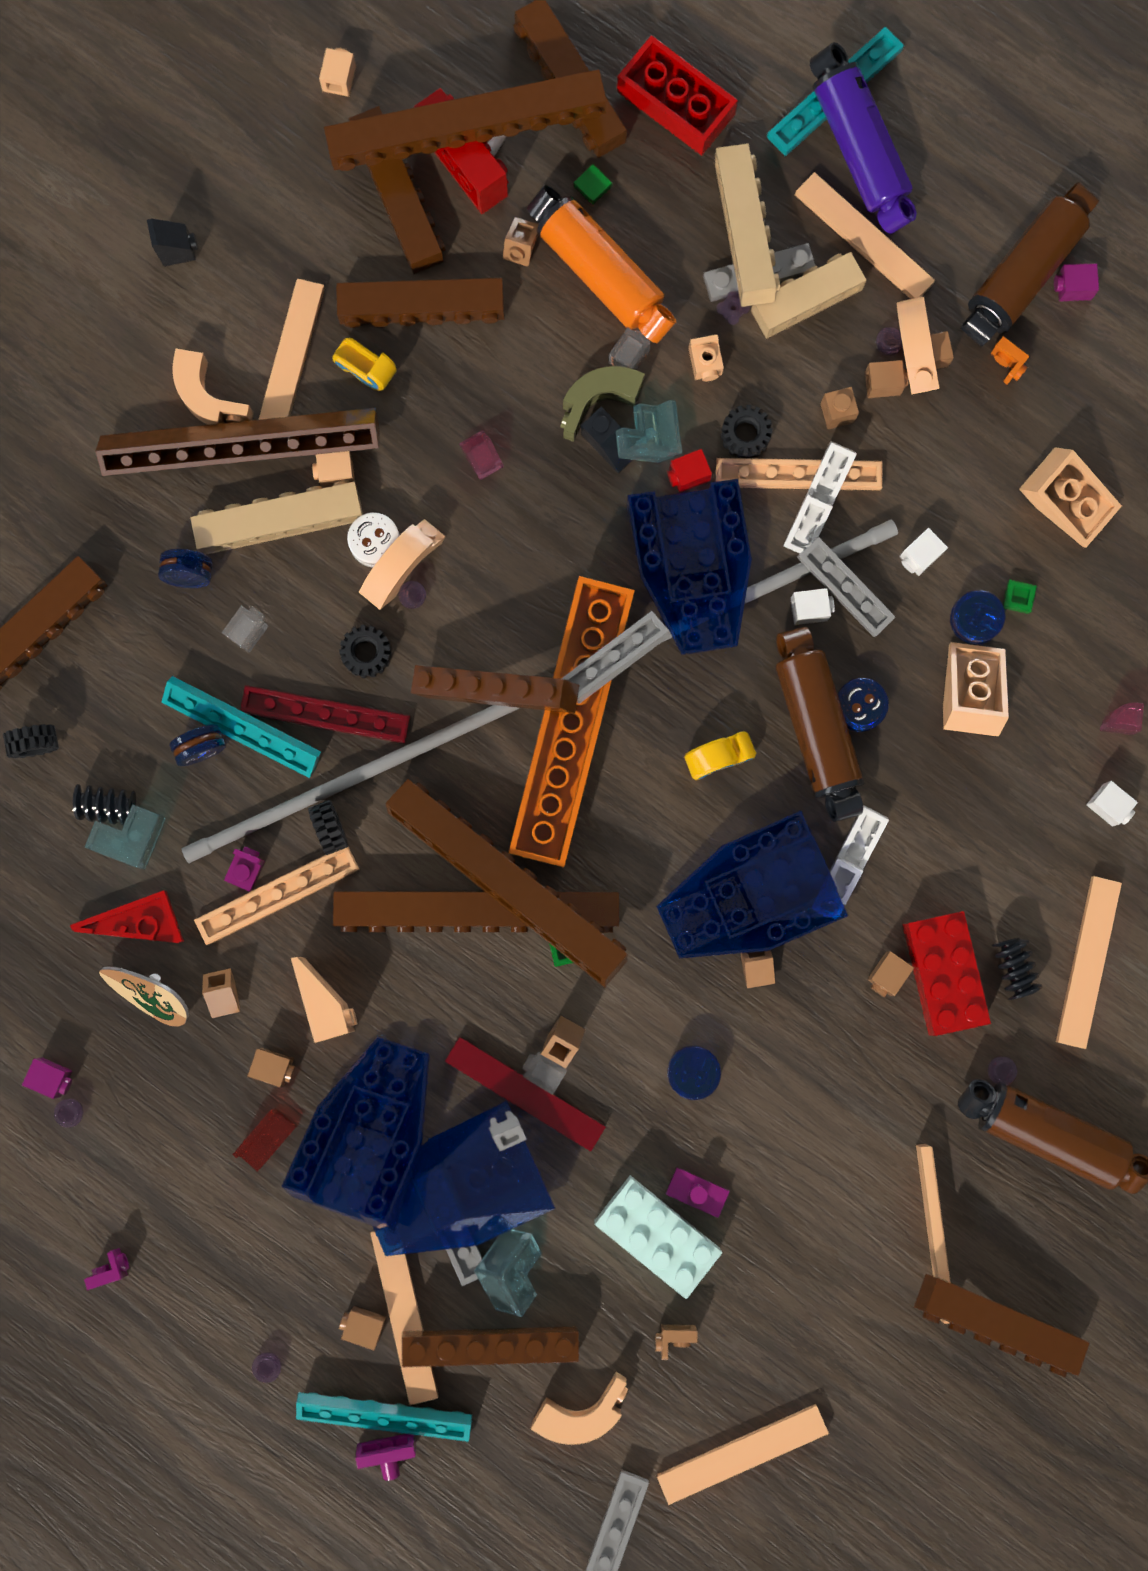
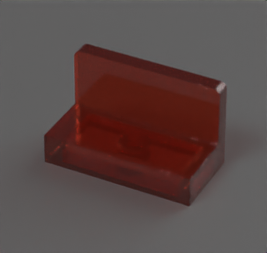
M276 1108L272 1109L232 1155L236 1159L241 1157L258 1172L297 1126Z

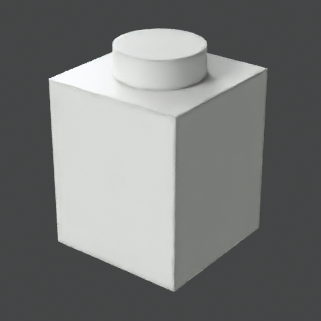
M928 528L900 555L903 559L902 564L909 572H915L920 576L948 547Z
M827 588L794 592L791 597L794 625L828 621L831 613H834L833 596H828Z
M1109 781L1099 788L1086 805L1111 826H1116L1121 823L1125 825L1133 817L1135 811L1132 809L1138 802L1114 782Z

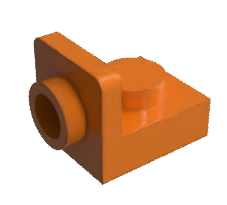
M1003 336L991 354L995 356V360L1000 365L1012 369L1003 381L1008 385L1012 378L1018 381L1028 367L1024 363L1029 358V355Z

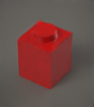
M702 449L671 460L670 470L667 471L672 487L677 486L679 493L709 482L712 476Z

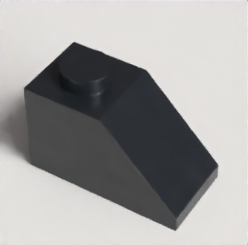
M147 219L152 247L164 267L196 260L194 250L198 249L195 234L190 233L185 224Z
M602 407L581 425V435L618 474L639 455L621 426Z

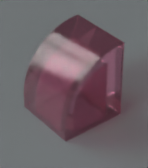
M483 430L459 443L466 459L480 480L504 467L491 439Z
M1128 703L1111 711L1102 721L1100 731L1129 735L1141 732L1144 703Z

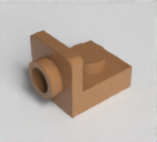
M515 217L505 238L503 259L529 266L531 253L539 236L537 233L539 224Z
M661 1324V1333H656L655 1348L656 1351H661L662 1360H668V1342L673 1343L675 1347H690L691 1343H697L698 1331L696 1325Z

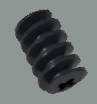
M77 784L72 800L74 816L77 820H83L86 817L89 822L95 821L96 818L100 823H105L109 820V823L114 825L120 821L121 825L127 826L135 812L136 793L132 791L130 798H126V791L122 789L119 796L115 797L114 788H110L106 796L104 795L103 787H99L96 794H93L91 785H88L85 793H82L81 785Z
M1014 938L992 944V947L1002 948L1000 952L995 954V957L1005 959L998 966L999 969L1008 970V973L1001 977L1002 980L1011 981V984L1005 987V991L1015 993L1008 1000L1029 996L1042 989V984L1033 983L1034 980L1039 978V973L1029 972V970L1036 966V963L1026 961L1027 958L1033 955L1032 951L1023 950L1030 943L1026 939Z

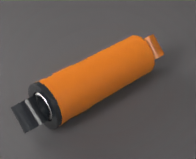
M544 185L527 206L530 215L539 222L537 233L627 329L639 328L647 339L658 343L676 323L674 315L661 305L664 300L663 292L573 197L569 196L563 199L556 190L548 185Z

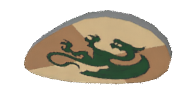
M103 967L100 970L101 977L110 987L146 1014L169 1026L179 1027L186 1023L189 1017L188 1007L175 991L160 983L161 977L158 974H152L148 978L117 967Z

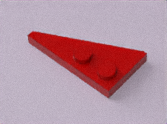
M165 890L70 925L72 931L79 933L173 943L184 942L167 891Z

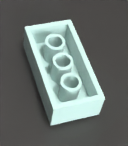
M631 1175L594 1220L595 1225L685 1299L688 1298L722 1254L721 1249Z

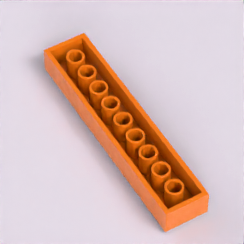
M579 576L553 678H563L624 632L634 590ZM612 680L580 704L577 703L575 713L544 710L508 853L561 867L565 866Z

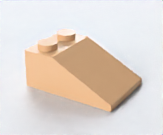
M1055 447L1019 489L1040 512L1085 548L1122 507L1075 451Z
M950 642L943 701V728L945 730L999 736L1009 718L1005 649Z
M291 958L314 1043L354 1032V1025H357L354 1009L348 1008L347 1003L306 958Z

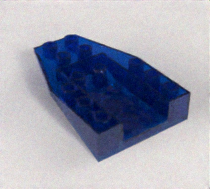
M738 479L711 482L709 489L660 497H656L655 491L627 495V509L640 578L681 655L737 647L752 561Z
M803 811L796 812L722 845L656 906L679 958L769 951L849 916V912Z
M377 1037L317 1106L281 1187L291 1197L395 1233L422 1145L429 1053Z
M507 1101L430 1138L362 1202L385 1256L477 1246L556 1209L525 1140L499 1151L489 1129L491 1127L490 1120L495 1117L498 1124L507 1120L505 1112H512Z

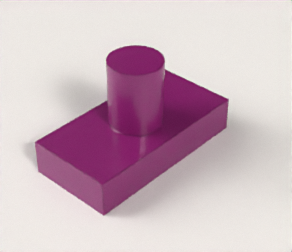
M676 1167L665 1194L719 1218L730 1191Z
M403 1434L358 1443L355 1455L357 1469L380 1465L384 1480L390 1481L398 1478L400 1471L397 1461L415 1458L416 1456L415 1435Z

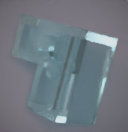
M675 400L666 401L658 406L641 403L634 406L636 429L621 428L616 430L619 458L661 463L682 454Z
M132 804L122 831L95 821L85 848L145 870L166 817Z
M505 1228L474 1270L494 1309L497 1311L522 1317L537 1296L527 1276L542 1254L532 1233Z

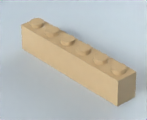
M749 144L716 148L715 169L741 307L772 303L775 300L776 291L780 290V280L778 273L774 274L772 268L775 266L774 250H769L768 242L771 240L769 225L764 226L763 219L766 218L764 201H759L761 182L760 178H755L754 171L757 170L755 154H750Z
M349 480L335 482L332 487L314 486L300 494L286 492L280 494L279 498L272 500L258 498L253 500L252 504L241 506V504H230L224 507L225 510L216 512L211 509L202 510L197 513V516H192L190 519L196 548L201 555H207L351 524L363 515L355 482L350 483Z

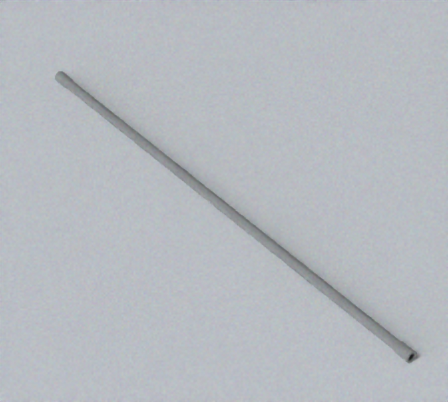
M890 519L869 529L864 534L831 548V550L840 559H843L866 547L898 535V529L894 521ZM801 562L669 623L665 627L669 630L671 636L664 641L800 579L811 572ZM498 705L490 706L217 834L189 844L182 848L183 855L186 861L191 863L226 844L519 708Z

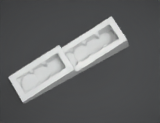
M830 441L785 540L784 547L801 553L816 537H819L831 512L832 505L857 455L855 451Z
M863 805V813L856 817L811 907L812 909L836 921L838 920L863 873V868L889 821L888 817Z

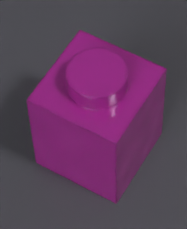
M1097 264L1064 265L1054 278V290L1058 292L1059 301L1092 300L1099 291Z
M42 1057L34 1058L22 1086L52 1099L60 1098L62 1094L66 1095L71 1087L72 1079H70L72 1070Z

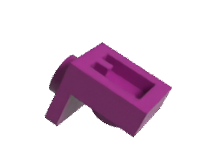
M244 846L242 851L234 849L233 854L235 856L224 881L251 892L265 861L258 858L259 852Z
M120 1248L107 1253L111 1269L109 1264L91 1270L93 1275L84 1279L87 1290L128 1276L126 1271L129 1269L128 1260L124 1253L121 1254Z

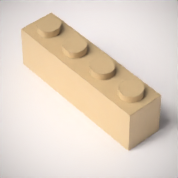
M851 252L843 256L842 254H837L830 258L826 265L820 268L813 266L806 270L802 277L796 280L790 278L782 282L780 290L775 293L774 302L752 305L751 312L767 339L862 291L866 278Z

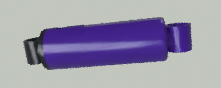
M833 42L810 59L811 71L818 79L812 87L868 212L878 211V220L881 227L887 233L892 234L916 219L915 206L906 197L912 192L913 188L858 63H849L844 48L840 44Z

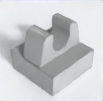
M511 1111L505 1112L507 1120L499 1124L495 1117L490 1120L491 1127L489 1129L499 1151L527 1140L517 1117Z

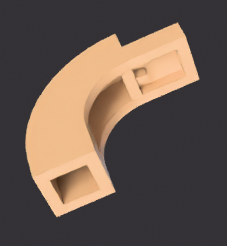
M924 297L897 302L898 319L911 394L939 389Z
M175 349L173 359L175 387L187 408L196 418L207 425L224 423L225 419H227L228 423L250 421L253 419L254 413L249 405L218 400L206 392L205 376L208 361L203 353Z
M425 519L416 526L412 524L381 556L365 579L359 593L381 610L397 596L402 584L418 563L441 545L446 536Z
M616 1372L600 1399L593 1406L585 1410H568L546 1397L531 1422V1430L548 1440L561 1444H581L601 1437L621 1417V1409L614 1404H621L628 1392V1388L625 1387L627 1384L626 1377Z

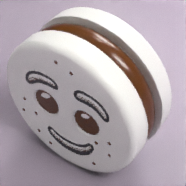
M366 513L358 517L351 524L347 539L349 548L356 560L365 566L374 567L400 534L395 523L389 517L380 513Z

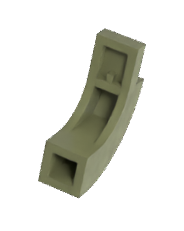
M608 366L593 370L579 378L571 386L563 400V409L569 411L565 412L560 426L564 429V438L574 442L586 411L599 401L616 400L635 407L644 383L645 373L628 367Z

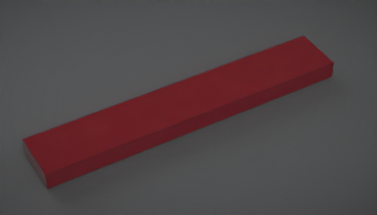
M247 685L244 688L240 711L251 716L402 744L406 743L410 723V715Z
M459 1037L445 1060L449 1065L590 1152L606 1128L600 1122L462 1037Z

